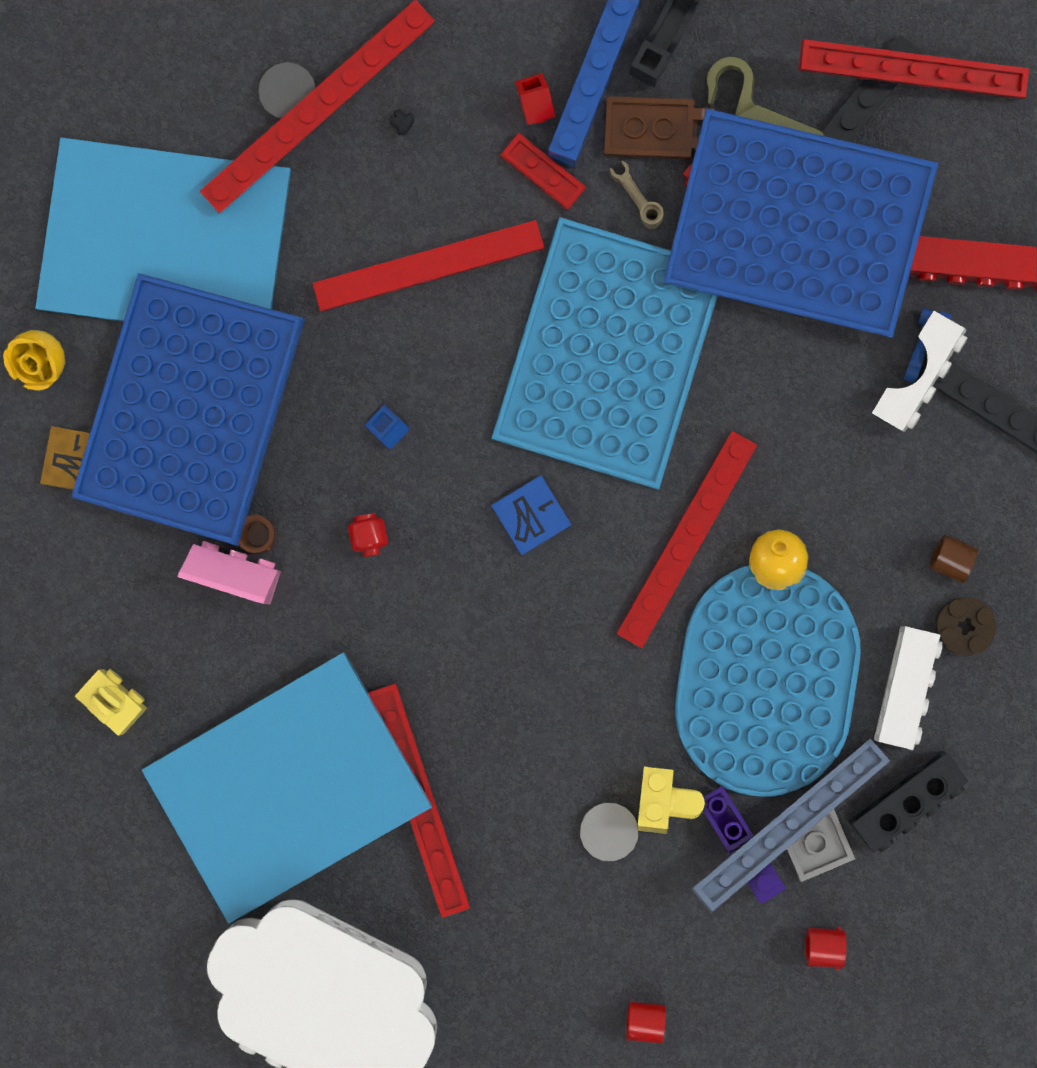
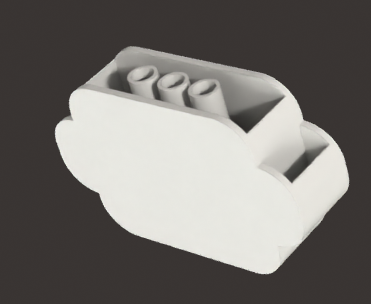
M297 899L284 900L273 906L262 920L258 918H244L234 922L218 938L210 953L207 963L208 976L212 985L223 994L218 1006V1021L221 1029L230 1039L239 1043L240 1049L254 1055L257 1052L265 1056L266 1062L274 1067L423 1068L433 1050L437 1033V1021L431 1008L423 1002L427 978L420 962L411 955L304 901Z

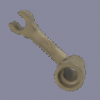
M621 160V166L625 172L622 175H617L610 168L611 178L619 182L640 210V219L644 226L648 229H656L663 221L664 212L662 206L657 202H648L632 180L627 163ZM653 215L656 219L649 220L647 217Z

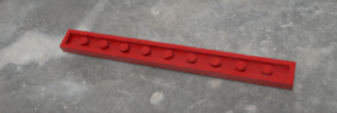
M414 0L201 189L200 194L221 214L435 23L434 19L417 0Z

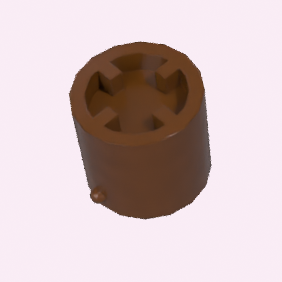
M259 515L246 517L239 545L247 552L255 554L266 553L272 550L277 542V528L268 518Z
M943 535L933 552L929 569L964 583L974 566L978 548Z

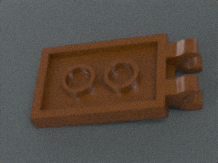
M607 96L604 156L691 159L692 151H696L699 137H697L698 123L703 124L706 109L714 110V108H694V99Z

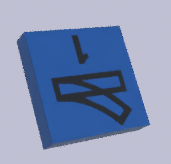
M541 475L491 505L521 555H524L571 526L570 521Z

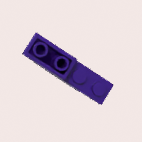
M721 786L703 797L705 803L703 812L731 856L754 836L725 789ZM771 864L767 865L747 882L761 905L786 890Z

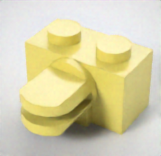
M100 669L81 688L75 697L102 723L106 724L120 736L126 733L147 707L142 704L144 698L134 689L128 691L120 684L123 680L117 673L111 669L108 671Z
M644 767L637 831L667 834L669 817L688 819L699 817L705 805L702 794L697 790L672 787L674 770Z

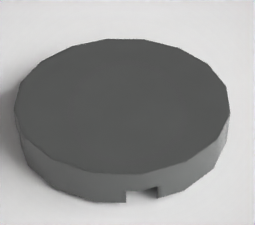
M285 62L276 64L265 72L260 80L258 93L260 102L266 112L276 119H281L316 88V85L308 70L299 64Z

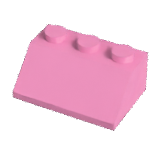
M205 541L202 542L201 546L193 544L179 571V578L262 604H271L281 571L274 569L276 563L259 558L256 564L246 560L247 554L230 550L229 555L218 552L220 546Z

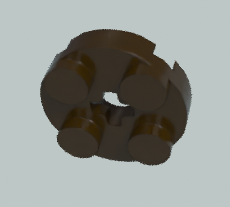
M971 597L957 598L944 605L937 614L935 621L936 634L940 635L939 639L945 649L953 654L971 656L982 653L991 644L995 636L996 622L994 612L978 599ZM968 618L970 624L973 625V629L968 631L966 635H963L962 629L958 627V623L964 622Z

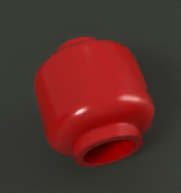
M376 513L353 517L354 522L348 526L352 550L354 552H363V557L380 555V548L387 546L389 542L384 519L376 517Z

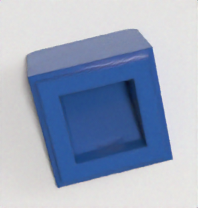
M385 405L364 425L388 449H392L409 431V427Z

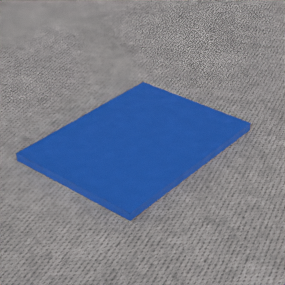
M706 109L663 282L893 338L939 163Z
M138 273L71 498L238 546L305 319Z

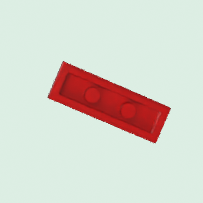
M520 133L515 136L500 155L503 160L567 211L586 190V186Z

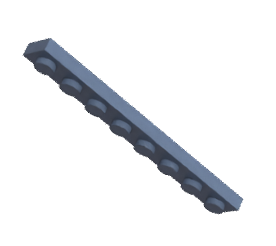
M870 738L693 887L692 891L712 913L887 765L890 760Z

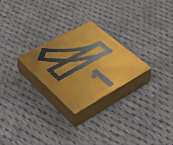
M51 426L40 484L74 489L90 433Z

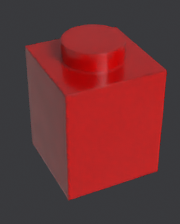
M543 73L515 81L521 110L527 125L540 124L547 119L555 117L549 87Z

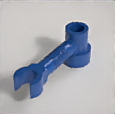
M922 309L917 323L923 326L922 329L933 313L932 310ZM944 311L939 313L951 320L952 314ZM918 338V343L903 379L915 383L926 353V348L920 338Z

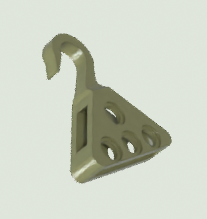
M726 57L717 61L710 68L707 75V85L709 88L708 104L710 108L713 106L718 89L717 82L721 74L728 70H737L744 75V85L735 113L736 116L824 136L820 130L755 105L753 103L754 75L750 66L744 60L737 57Z

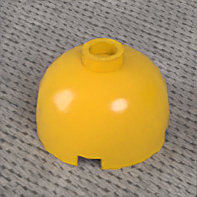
M29 330L22 332L8 344L3 354L4 365L9 375L14 380L19 378L22 382L26 383L23 387L31 390L40 391L49 388L60 377L65 366V354L60 342L53 335L45 331Z
M779 529L767 531L758 537L751 548L749 558L750 570L755 575L757 582L768 589L784 590L787 586L796 585L801 582L806 574L808 565L806 546L797 535L790 531Z

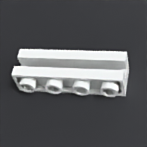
M900 626L874 736L875 741L911 750L914 749L915 744H919L922 736V728L919 727L921 716L926 715L929 706V699H926L927 689L933 686L936 671L932 670L934 659H938L942 651V642L939 641V634Z

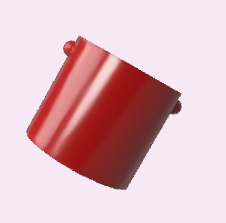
M840 926L836 929L807 928L805 939L807 967L835 968L837 971L840 968H844L846 960L845 930Z
M629 1001L626 1040L662 1044L665 1031V1004Z

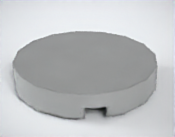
M603 802L593 806L585 813L580 825V837L584 848L593 857L602 861H616L626 857L634 849L638 840V825L634 815L625 806L612 802Z

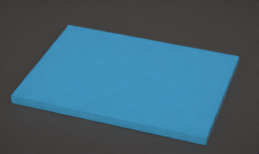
M60 137L35 309L38 311L124 322L138 273L272 309L291 169L274 166L225 211L219 214L200 194V190L229 166L233 160Z
M559 217L491 439L659 490L718 295L664 283L671 250Z
M345 652L142 769L144 776L228 924L432 807L430 800Z

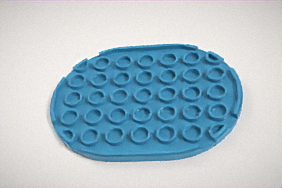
M745 566L730 572L714 583L703 594L691 614L685 633L675 697L677 729L685 750L697 767L709 778L727 789L741 794L760 797L783 795L807 786L820 777L835 758L838 757L845 744L851 723L860 665V637L849 606L839 592L827 581L807 570L801 582L796 585L787 586L784 590L768 589L757 582L755 575L750 570V566Z

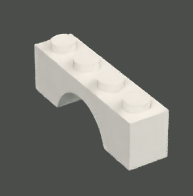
M933 311L918 336L926 348L928 358L923 375L917 382L908 387L900 389L887 388L872 413L904 432L907 428L913 429L921 416L917 412L923 402L928 404L936 392V388L933 385L937 378H944L949 371L952 363L948 360L954 351L959 353L967 341V337L964 336L966 329Z

